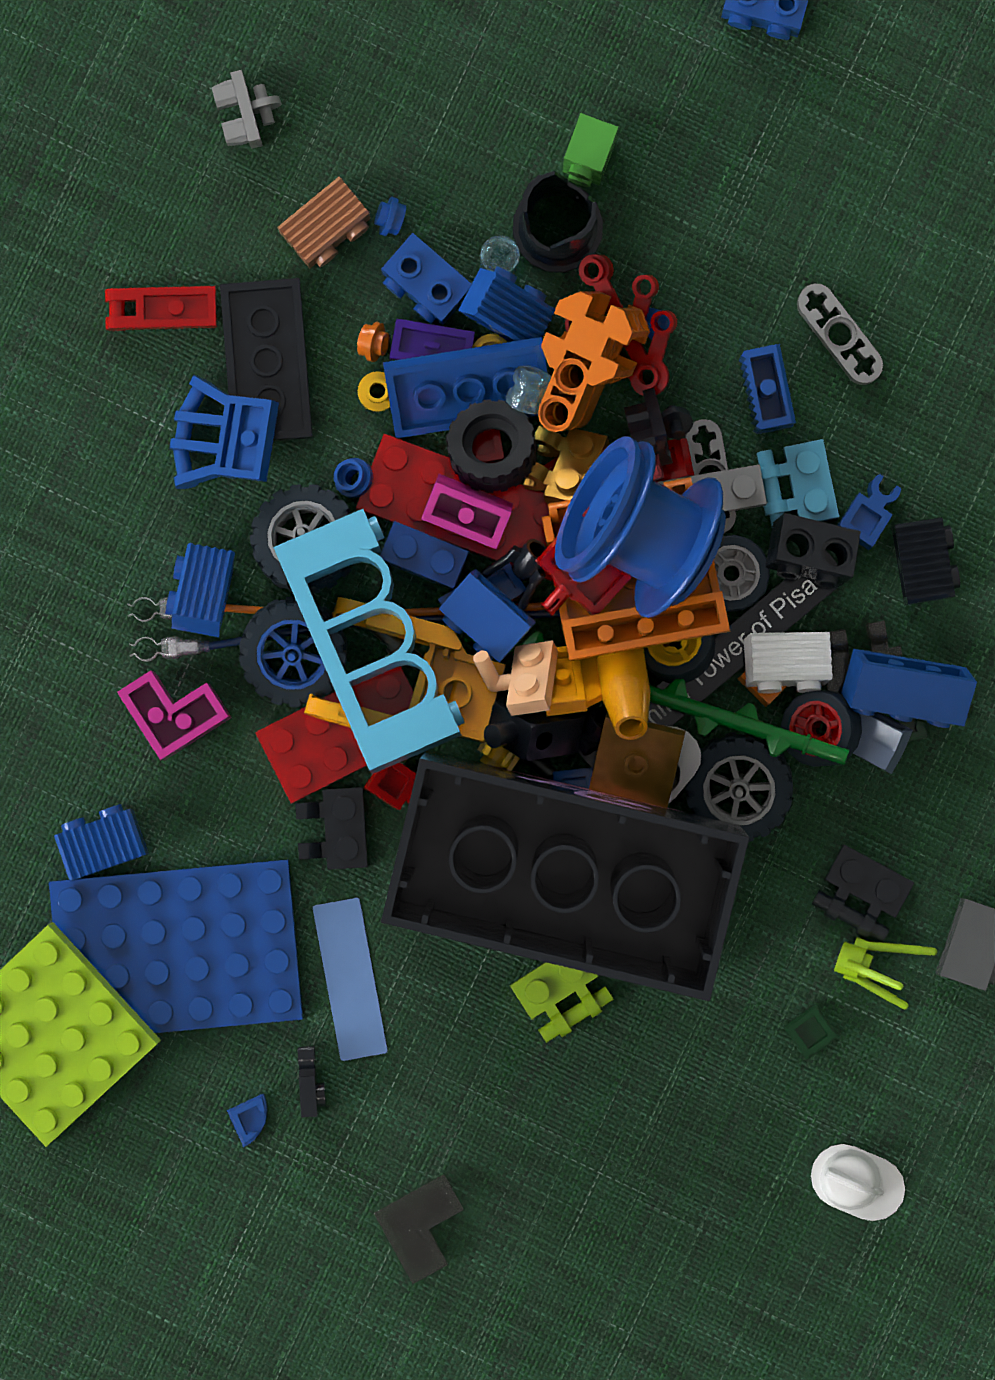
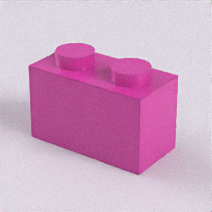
M438 474L421 519L497 549L511 515L513 503L481 490L476 491L471 489L469 485Z

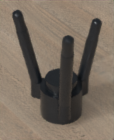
M535 539L528 540L522 548L514 545L506 555L480 573L488 578L512 562L513 573L522 582L530 581L517 605L521 610L525 611L538 585L546 577L544 569L535 560L543 553L547 546Z

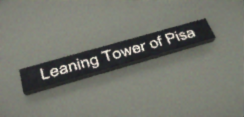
M825 550L824 555L827 562L833 566H838L836 561ZM802 576L800 579L786 578L729 626L730 632L720 633L715 637V655L710 667L699 678L685 683L688 698L701 702L745 665L744 638L750 633H784L837 588L818 586L815 584V579ZM663 681L657 688L664 690L670 683ZM650 702L648 722L672 726L686 714ZM598 749L587 756H584L579 751L578 753L589 766L594 768Z

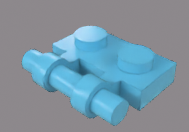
M823 439L784 447L783 452L786 463L775 465L772 450L757 452L767 501L766 506L763 507L765 516H770L771 526L782 514L796 511L797 516L820 522L839 518ZM789 476L793 498L782 500L778 478Z

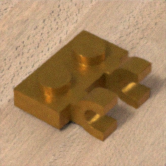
M538 425L535 432L536 442L540 444L537 452L538 455L558 457L553 471L536 462L531 468L532 472L528 477H525L524 488L544 491L543 496L546 503L572 499L591 465L610 445L608 436L571 429L567 437H562L558 432L548 431L543 426Z

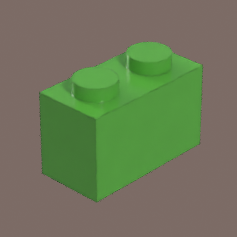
M580 113L563 161V172L569 174V181L583 187H590L591 183L600 186L616 143L618 126Z

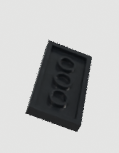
M300 278L220 284L229 395L279 402L273 441L313 438Z

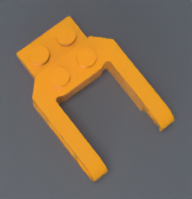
M338 597L332 617L335 618L366 603ZM379 614L354 624L358 627L405 639V626L400 619L393 615ZM409 616L415 629V643L430 647L423 659L428 662L436 675L439 688L437 697L444 694L447 703L456 701L465 723L458 726L461 733L459 737L484 743V729L489 725L492 706L497 700L499 692H491L487 689L473 661L474 655L466 653L459 638L451 628ZM492 661L498 674L503 675L506 664ZM421 670L409 709L419 704L427 694L428 680ZM309 694L304 714L351 728L340 703ZM361 707L369 726L392 717L389 714Z

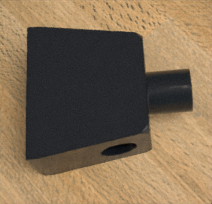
M507 696L494 702L489 725L484 729V739L489 747H503L527 761L578 753L585 716L576 712L547 716L546 711L511 716L506 706Z

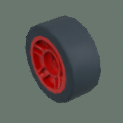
M811 691L796 697L784 711L781 728L805 736L810 734L812 735L811 738L848 749L847 759L858 747L862 734L859 713L854 712L850 708L842 694L833 691ZM822 721L827 727L824 735L821 733L817 734L816 729L820 728ZM793 748L787 749L788 753L797 761L812 767L839 764L808 753L802 755V751Z

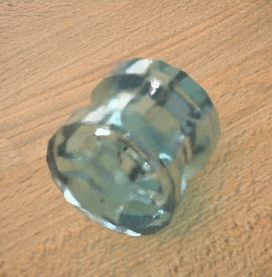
M501 235L491 237L481 247L480 267L494 271L497 266L515 274L518 270L520 258L518 246L509 237Z
M524 365L517 367L513 374L515 384L508 389L506 394L507 403L520 412L538 414L540 403L551 376L536 367Z

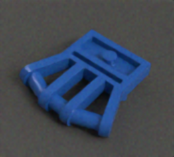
M193 375L189 382L192 387L180 410L175 411L174 421L177 422L175 438H171L169 447L173 449L177 475L174 477L175 488H192L201 482L221 476L267 482L279 402L231 396L215 387L209 381ZM205 395L224 405L223 416L196 413ZM193 425L221 427L219 442L211 443L191 440ZM189 452L216 455L215 464L192 470Z

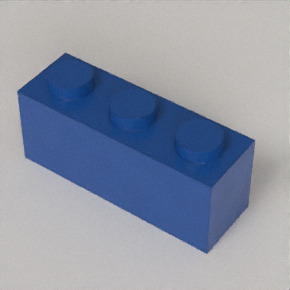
M853 649L841 694L850 708L862 715L872 716L875 712L889 714L892 718L899 721L911 722L913 718L927 720L928 723L937 727L948 728L950 724L965 726L977 681L966 667Z

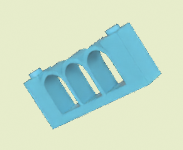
M361 509L273 548L369 771L374 774L461 736L458 726L465 722L456 701L447 703L444 694L437 697L439 688L436 675L428 662L416 654H411L416 641L413 622L402 607L394 602H389L394 588L392 575L385 561L377 555V553L382 552L377 541L385 537L376 517L373 516L367 519L364 509ZM360 562L372 564L380 570L383 584L381 591L375 599L324 622L308 583ZM379 614L393 615L402 621L406 634L399 650L385 658L346 674L330 637L331 634ZM399 666H414L423 671L428 680L427 694L423 700L408 710L369 726L352 686Z

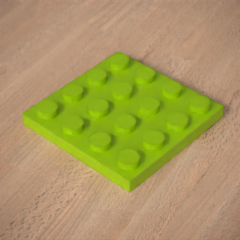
M54 922L48 924L0 970V1097L43 1145L47 1147L161 1041Z

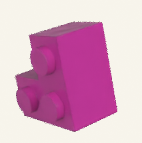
M149 671L117 692L159 759L163 761L232 718L209 683H205L179 701L174 702L156 672Z

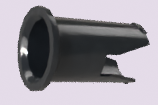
M556 171L543 175L539 174L528 184L522 196L523 199L514 214L513 237L518 251L531 265L545 272L566 273L579 268L583 258L596 253L602 240L603 219L596 201L585 190L569 183L567 178ZM551 196H566L578 202L585 210L589 221L586 227L576 236L564 239L551 245L549 248L539 243L531 234L528 216L534 206L541 200Z

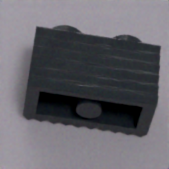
M942 517L892 526L904 606L955 597L954 589L960 588V576L957 565H950L948 549H954L951 526H944Z

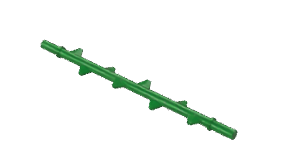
M536 631L523 643L518 642L516 646L544 642L543 634ZM465 633L464 642L474 644L475 641ZM515 647L507 656L514 657ZM675 679L664 690L650 685V702L694 716L698 735L706 737L718 725H722L765 739L769 755L772 757H778L788 748L802 751V755L808 753L842 765L846 763L849 754L848 749L811 738L812 735L810 734L805 736L759 721L754 704L748 703L734 713L688 698L684 679Z

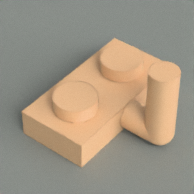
M553 640L515 646L512 670L509 674H498L488 652L479 651L474 655L473 661L487 689L491 692L508 690L506 706L511 716L550 710L558 649Z

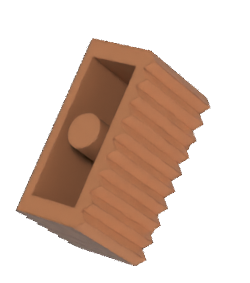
M338 177L277 228L310 269L316 263L319 267H323L338 254L335 248L346 238L353 242L364 234L369 228L366 222L371 217L368 210L343 180Z

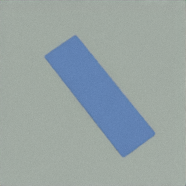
M352 898L313 906V913L340 1059L346 1061L387 1053V1044L360 899Z

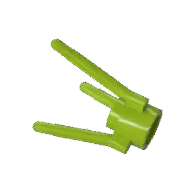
M859 937L856 938L854 945L844 941L834 972L843 974L844 979L856 982L904 1010L908 1008L907 1002L867 979L870 978L896 990L903 989L902 983L870 969L873 955L867 954V950L932 956L937 954V949L932 947L871 942Z

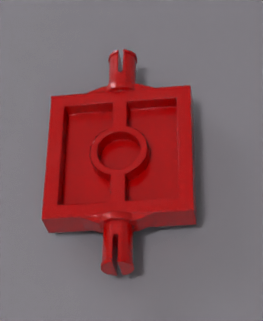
M588 507L587 510L582 514L583 517H585V515H586V513H587L589 507ZM556 537L535 560L551 576L556 586V589L540 605L549 614L554 616V613L569 598L578 602L590 615L599 614L632 576L608 564L590 580L581 583L573 581L569 576V572L559 569L556 565Z

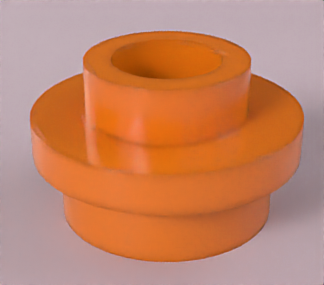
M383 323L364 324L359 333L357 352L359 355L365 356L367 361L376 362L388 350L390 336L389 333L385 332Z

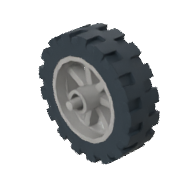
M301 484L290 486L291 490L283 492L281 489L273 494L274 498L269 503L265 501L259 508L261 513L258 517H254L252 522L253 534L250 535V543L256 562L264 575L272 580L277 587L289 589L291 593H293L273 548L277 546L278 535L294 539L317 529L324 518L331 523L352 514L347 504L340 500L337 494L329 489L327 491L322 490L318 485L309 484V487L302 488ZM314 513L316 516L310 525L307 526L303 524L300 514ZM295 518L297 526L293 531L282 528L289 519ZM350 565L308 583L312 594L320 593V589L326 586L330 589L337 585L336 580L341 576L345 578L351 571Z
M736 732L727 733L725 737L719 739L718 737L713 738L708 742L707 746L700 749L701 764L695 775L686 784L687 804L693 814L740 825L749 836L748 842L754 841V838L760 835L761 837L767 836L771 833V829L775 826L778 827L783 822L785 814L791 807L793 795L792 772L783 753L778 757H772L769 755L765 739L762 740L746 733L745 735H736ZM744 759L753 762V764L743 774L739 773L736 760ZM728 761L733 774L731 779L715 773L720 765ZM760 767L765 772L769 781L750 783L749 780ZM710 780H714L729 788L711 796ZM769 790V793L761 806L749 791ZM730 796L734 800L731 813L722 810L716 803ZM746 800L755 811L749 814H738L740 801Z

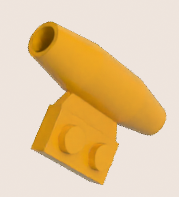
M566 646L557 647L558 657L550 710L546 711L547 716L587 711L588 707L603 700L614 730L620 738L634 740L643 736L648 728L650 685L644 648L569 662Z

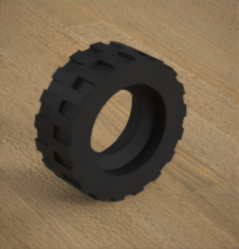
M491 399L483 400L482 403L478 404L475 402L469 405L468 409L460 411L457 414L456 420L452 421L449 426L450 432L447 434L446 442L452 469L455 475H459L460 481L465 485L466 483L470 485L471 489L476 491L484 490L486 493L500 490L501 492L507 491L508 488L514 485L516 487L522 483L521 480L529 476L532 472V466L536 464V452H538L533 425L530 424L526 413H522L519 407L514 404H507L503 400L491 401ZM490 429L505 432L512 441V448L508 456L496 463L482 462L476 458L472 451L475 438L480 433Z

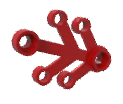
M591 254L580 262L579 276L585 284L593 286L596 291L611 296L606 309L607 314L611 305L623 308L610 282L614 272L611 260L602 254ZM591 263H595L599 267V274L595 278H592L588 273V267ZM640 275L635 278L632 284V290L635 294L633 306L641 309L645 318H647L652 297L658 293L659 283L652 275ZM644 279L648 280L651 284V291L647 295L640 290V284ZM669 310L658 311L651 317L650 324L654 335L648 353L642 343L633 339L629 345H623L631 360L637 362L632 376L627 378L630 379L633 389L640 395H643V390L654 388L656 395L666 389L669 383V371L663 362L670 334L677 327V318ZM662 315L667 316L670 321L669 327L666 330L661 329L658 325V319ZM568 319L565 320V329L567 332L572 323V321ZM646 369L651 370L654 374V380L651 384H647L643 380V372Z

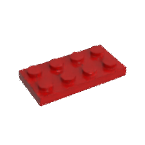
M401 666L352 686L361 707L392 716L409 709L414 692ZM336 692L322 698L340 703ZM306 707L255 732L291 804L367 766L351 728L304 714Z

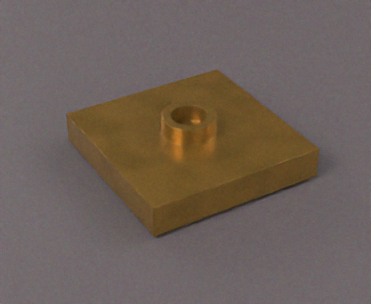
M607 712L589 790L667 808L686 731L648 722L647 731L643 736L634 740H626L616 734Z

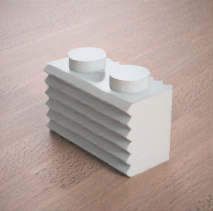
M750 633L744 638L746 687H757L758 693L781 692L783 686H796L799 693L821 691V686L826 685L833 677L830 633Z

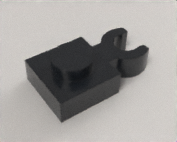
M315 1046L299 1047L297 1050L301 1118L317 1117L319 1115V1107L326 1106L325 1082L317 1083Z

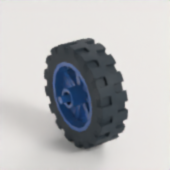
M295 596L286 597L285 600L280 601L278 599L273 600L253 615V618L244 630L240 642L239 655L241 667L243 666L245 671V679L256 688L255 692L261 697L267 696L272 699V703L278 705L286 703L290 704V707H299L302 703H307L309 694L320 698L329 694L334 689L320 655L305 651L306 647L314 643L312 636L304 641L298 638L299 624L307 627V624ZM317 605L324 622L333 618L332 612L327 607L323 606L322 608ZM285 624H292L291 639L287 641L275 629ZM342 629L331 634L330 637L343 667H345L348 645L347 638L344 636ZM270 635L284 649L264 652L267 637ZM282 657L284 663L278 673H276L269 667L266 659ZM301 659L318 663L320 666L314 673L307 676ZM289 665H295L301 679H288L283 677Z

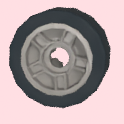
M737 535L723 536L714 558L719 588L723 592L726 612L742 611L755 604L766 591L770 578V571L768 568H765L767 558L762 549L750 539ZM737 567L738 579L728 581L724 577L725 568Z

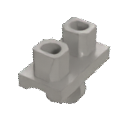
M242 70L231 72V80L212 87L218 110L239 105L242 118L221 123L228 146L249 143L251 149L261 147L263 145L254 114L260 113L263 126L275 123L272 110L282 105L280 96H268L265 84H259L253 87L256 100L251 101Z

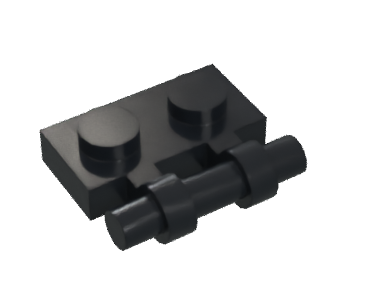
M843 844L824 880L838 888L833 897L819 890L812 901V905L825 911L824 916L835 921L838 918L855 927V933L865 938L871 936L883 942L890 928L877 922L880 912L883 911L896 918L915 882ZM849 894L869 904L864 914L845 904Z

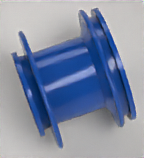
M624 436L611 443L599 455L576 489L558 532L555 545V561L559 569L569 572L572 580L579 583L590 580L608 564L636 578L634 595L636 610L640 616L650 618L659 615L670 606L684 601L696 589L709 570L720 547L726 524L725 512L722 509L723 490L721 483L712 477L697 481L682 495L653 480L656 465L653 446L649 442H637L631 437ZM589 507V509H588V511H587L585 517H583L582 514H583V513L587 510V508Z

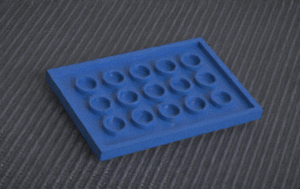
M289 859L49 882L52 922L55 923L154 1033L303 1019Z

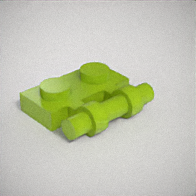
M547 962L510 985L531 1020L544 1011L547 1013L551 1021L538 1029L546 1043L558 1035H561L563 1038L572 1032V1026L589 1015L594 1018L603 1012L601 1010L603 1006L614 1000L606 987H603L594 994H591L586 984L597 978V974ZM576 992L581 1002L561 1014L555 1004Z

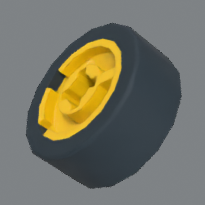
M714 635L682 640L680 643L682 648L678 650L676 647L669 646L670 643L644 647L647 669L657 679L670 684L675 679H684L685 683L699 678L710 667L715 655Z

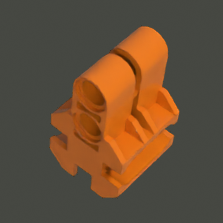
M580 291L559 300L554 314L568 319L572 323L568 332L564 331L561 337L546 332L541 344L549 367L554 369L538 410L539 421L544 428L553 432L582 428L590 421L605 384H613L632 376L637 362L621 356L620 352L623 345H629L632 339L642 344H645L650 329L641 309L632 305H628L627 308L611 305L607 316H605L604 314L611 296L600 291ZM579 368H581L584 375L582 383L578 379ZM564 405H565L566 408L568 409V418H567V420H566L565 417L563 416V406H564Z

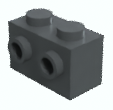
M960 898L935 974L986 991L988 983L995 984L994 908Z

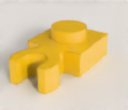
M485 741L477 749L484 754L480 760L482 763L506 768L511 771L520 759L503 747H489Z

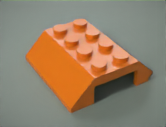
M691 477L663 482V486L680 495L693 485ZM571 499L548 504L549 516L542 517L547 547L558 536L561 522ZM714 560L702 581L684 601L670 606L654 617H642L637 612L634 601L637 579L634 577L626 583L599 614L590 615L578 602L569 598L559 608L569 662L730 632L723 592L719 588Z

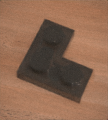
M445 1173L374 1212L412 1284L448 1265V1261L430 1228L464 1210V1207Z

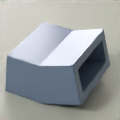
M875 712L872 716L859 714L861 717L862 734L859 745L853 754L892 774L904 753L913 730L879 712Z

